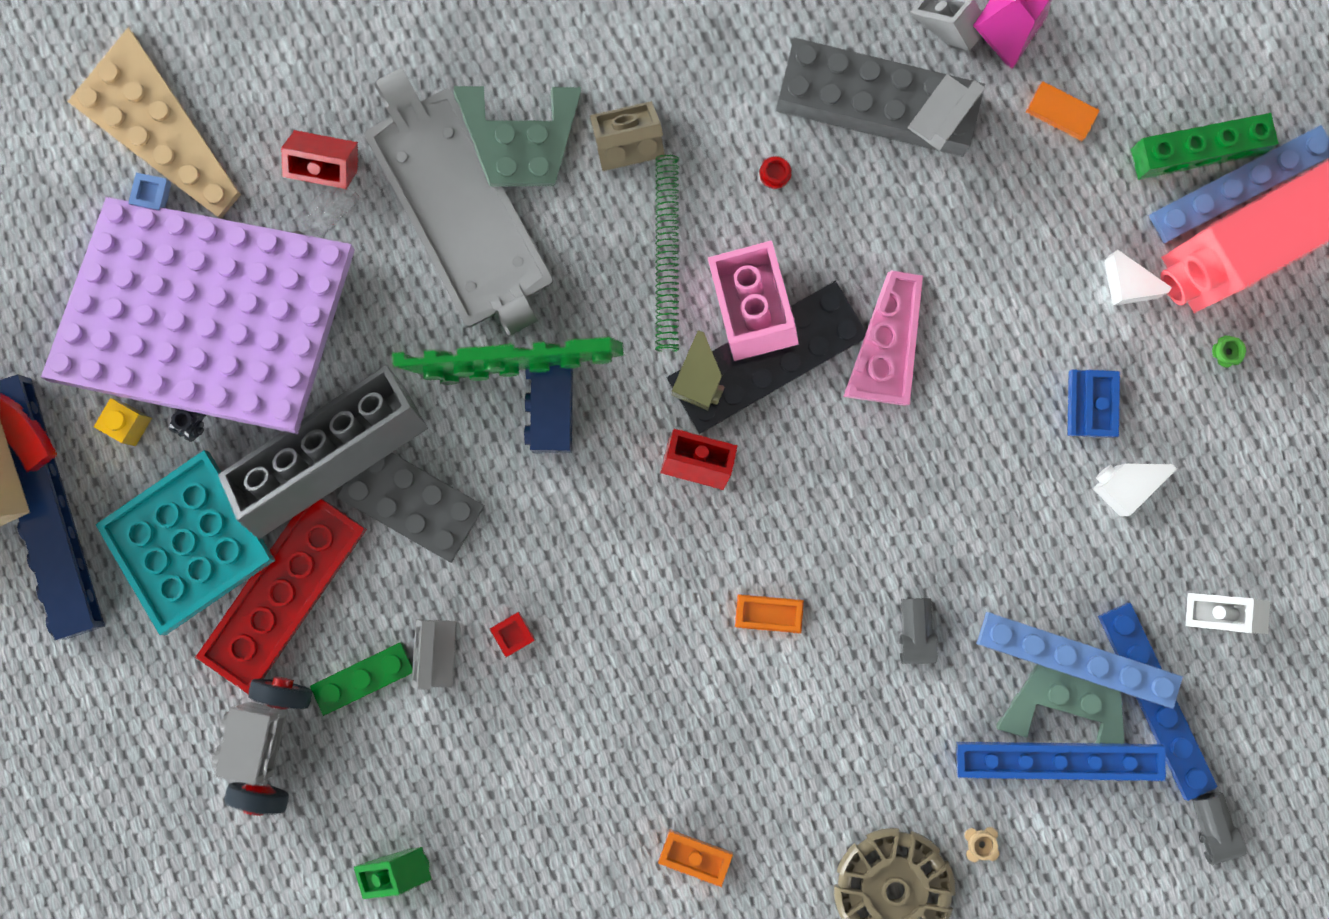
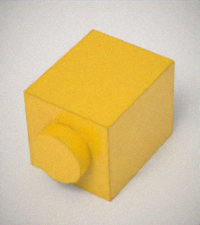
M110 398L93 427L120 443L136 446L152 418L125 402Z

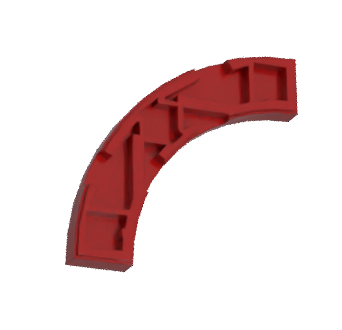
M0 393V422L6 440L22 461L26 471H37L58 454L38 422L31 420L22 411L21 405Z

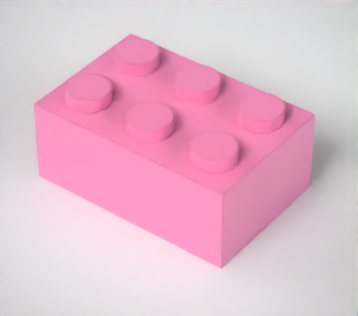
M772 240L708 257L734 361L799 344L796 326Z

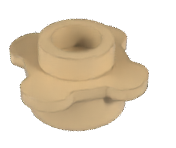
M987 827L985 830L978 831L974 828L966 830L964 834L965 839L968 841L966 857L971 862H977L979 859L995 861L999 857L1000 852L996 841L998 832L993 827ZM981 841L985 843V846L982 848L979 847Z

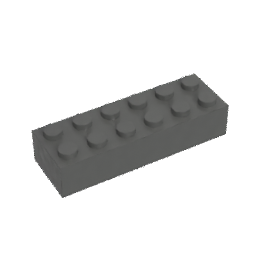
M794 37L776 111L939 151L909 130L908 126L946 74ZM950 75L967 88L973 82L972 80ZM983 92L940 150L941 152L961 157L967 152L971 146Z
M385 365L302 419L298 434L282 432L219 473L218 476L237 521L260 539L426 431L428 427L404 385L388 365Z

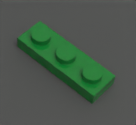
M399 642L310 685V688L323 716L412 674L413 664L403 643Z

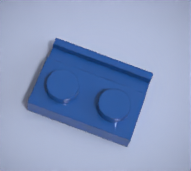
M1077 369L1068 371L1067 436L1119 437L1120 371H1085Z

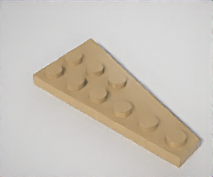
M128 27L67 102L211 213L222 219L241 194L139 43L133 31Z

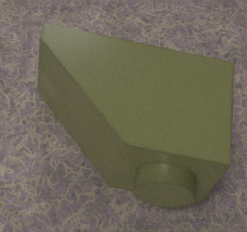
M697 330L671 395L708 411L711 403L718 404L725 387L719 385L722 375L704 332Z

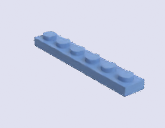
M1320 125L1151 213L1149 218L1165 244L1329 158V137L1323 126Z
M989 612L985 614L976 643L1172 709L1174 708L1183 676Z

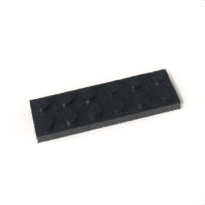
M836 280L790 306L796 326L798 345L737 361L733 359L729 342L712 351L722 375L719 385L725 387L718 404L711 403L707 411L679 399L699 435L864 340L866 330ZM680 370L666 377L672 389Z

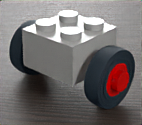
M273 677V680L253 679L250 684L248 697L262 704L247 702L231 707L229 712H225L220 726L221 732H224L221 746L219 745L216 748L213 756V766H216L214 777L237 781L230 783L226 789V805L254 816L281 814L287 808L289 793L268 785L267 778L273 776L288 711L286 709L308 708L312 697V690L305 686L294 684V680L284 677Z

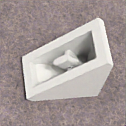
M1118 249L1105 260L1113 306L1158 299L1169 293L1172 288Z

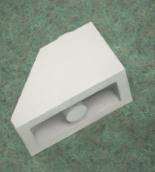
M1121 464L1115 467L1109 465L1096 477L1099 483L1093 490L1120 517L1131 516L1177 468L1173 464Z
M1188 593L1186 626L1268 634L1270 601Z

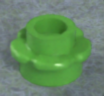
M1229 335L1220 337L1218 343L1214 344L1212 348V355L1214 358H1217V363L1226 368L1232 365H1239L1246 354V347L1243 341ZM1226 349L1231 350L1230 355L1226 353Z

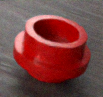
M778 156L767 158L761 164L759 170L761 182L771 189L783 188L789 183L792 175V169L788 161Z

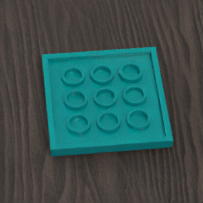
M205 450L95 524L155 629L162 636H166L275 561L263 539H258L237 521L218 476L221 470L210 452Z

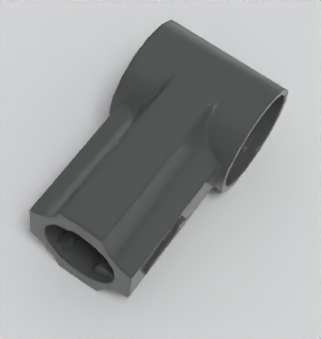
M931 598L901 599L902 634L899 638V644H903V653H900L901 663H937L938 646L937 638L932 628Z
M1206 793L1192 799L1203 834L1200 836V843L1205 844L1206 852H1204V856L1211 865H1216L1246 856L1245 842L1239 830L1233 825L1224 793Z

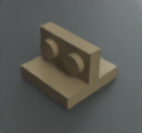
M652 101L589 115L602 171L654 160L657 156L665 155L661 137L663 136L662 127Z

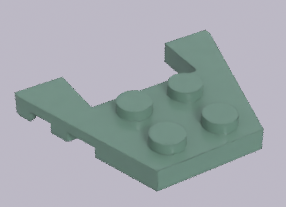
M454 86L455 100L458 102L463 114L462 118L470 132L489 187L555 185L580 98L581 87H552L550 90L552 121L486 120L484 86Z
M1038 664L1035 665L1029 674V678L1019 693L1015 695L1008 710L1000 718L996 726L998 730L1027 738L1035 707L1039 704L1100 722L1096 743L1125 744L1120 691Z

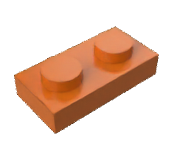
M669 829L658 864L722 887L733 853Z

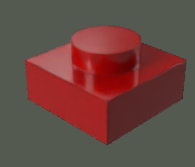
M520 612L513 614L490 628L505 657L512 655L536 640Z

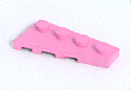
M898 271L887 273L843 397L903 406L910 405L922 275Z

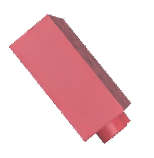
M1329 160L1213 224L1161 257L1167 269L1161 272V280L1172 287L1169 293H1167L1171 300L1178 305L1188 303L1192 311L1196 313L1249 287L1329 242Z

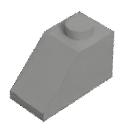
M919 0L909 12L912 17L949 46L970 51L981 37L980 33L973 26L982 13L975 0Z

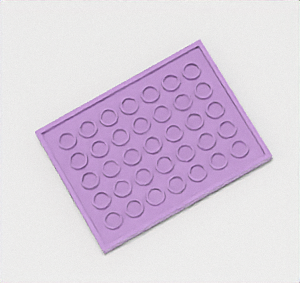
M106 197L41 377L48 382L298 434L355 251L352 244L166 208L155 210L128 204L129 201Z

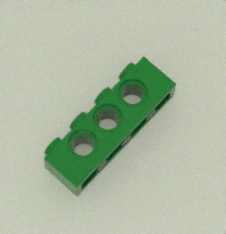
M1266 113L1145 137L1131 148L1139 180L1261 156L1279 143L1272 114Z

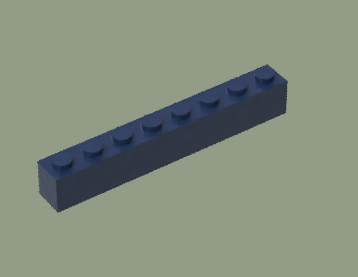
M17 374L0 380V393L21 405L22 411L31 420H36L48 436L32 379ZM8 444L30 512L18 518L17 529L20 537L25 540L28 549L27 563L36 576L38 583L36 594L46 610L47 617L45 623L48 632L53 635L55 641L69 639L105 627L55 457L37 471L27 472L14 449Z

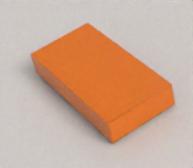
M1042 81L1025 112L1083 141L1100 110Z
M737 594L735 628L801 633L804 600Z

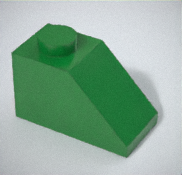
M422 847L405 849L353 867L363 899L401 895L432 880L429 871V860L424 854Z

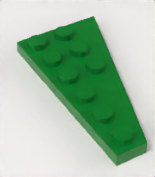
M612 337L567 340L565 341V347H561L557 343L534 342L532 343L533 349L531 350L528 348H514V344L458 348L456 355L449 351L424 350L422 358L406 355L405 352L392 353L393 367L421 374L424 380H440L442 385H454L460 383V378L469 377V380L483 381L489 379V374L499 373V376L512 377L518 376L519 370L530 369V372L541 373L550 371V366L560 365L561 368H577L581 366V362L592 360L593 364H607L612 362V357L624 356L623 342Z

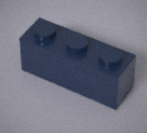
M560 365L550 366V371L534 373L530 372V369H525L526 380H531V393H525V412H531L530 425H525L524 428L525 445H530V451L533 453H572L573 368H561Z

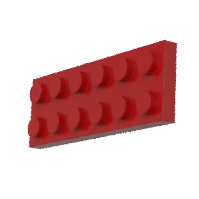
M323 498L294 516L269 550L275 561L250 577L195 658L248 694L252 680L265 678L367 529Z

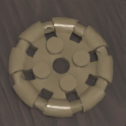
M899 828L877 830L867 834V839L857 846L854 843L841 859L836 871L839 873L838 884H834L835 903L841 919H861L857 911L866 906L870 915L862 919L950 918L953 908L950 907L952 896L956 895L952 868L949 862L944 861L940 856V849L923 835L911 831L910 834L899 832ZM897 846L908 848L907 858L896 854ZM876 850L881 858L869 865L865 856ZM929 862L933 869L929 874L925 875L920 867ZM853 877L861 878V890L851 888ZM893 882H900L904 885L903 895L895 900L888 898L886 894L887 887ZM929 892L939 893L937 903H927Z

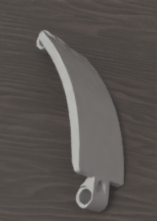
M402 67L376 80L373 84L391 117L367 129L364 135L425 247L464 324L470 328L497 314L509 337L538 322L526 298L552 285L553 279L504 188L489 187L470 132L462 118L463 114L451 90L446 88L420 102Z

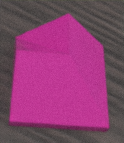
M990 0L973 26L1002 61L1010 68H1014L1048 17L1052 0Z

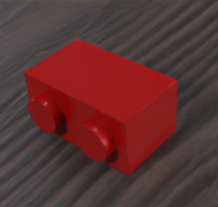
M294 130L281 147L282 177L347 189L358 171V142Z
M673 428L666 446L660 473L724 490L732 475L738 445Z

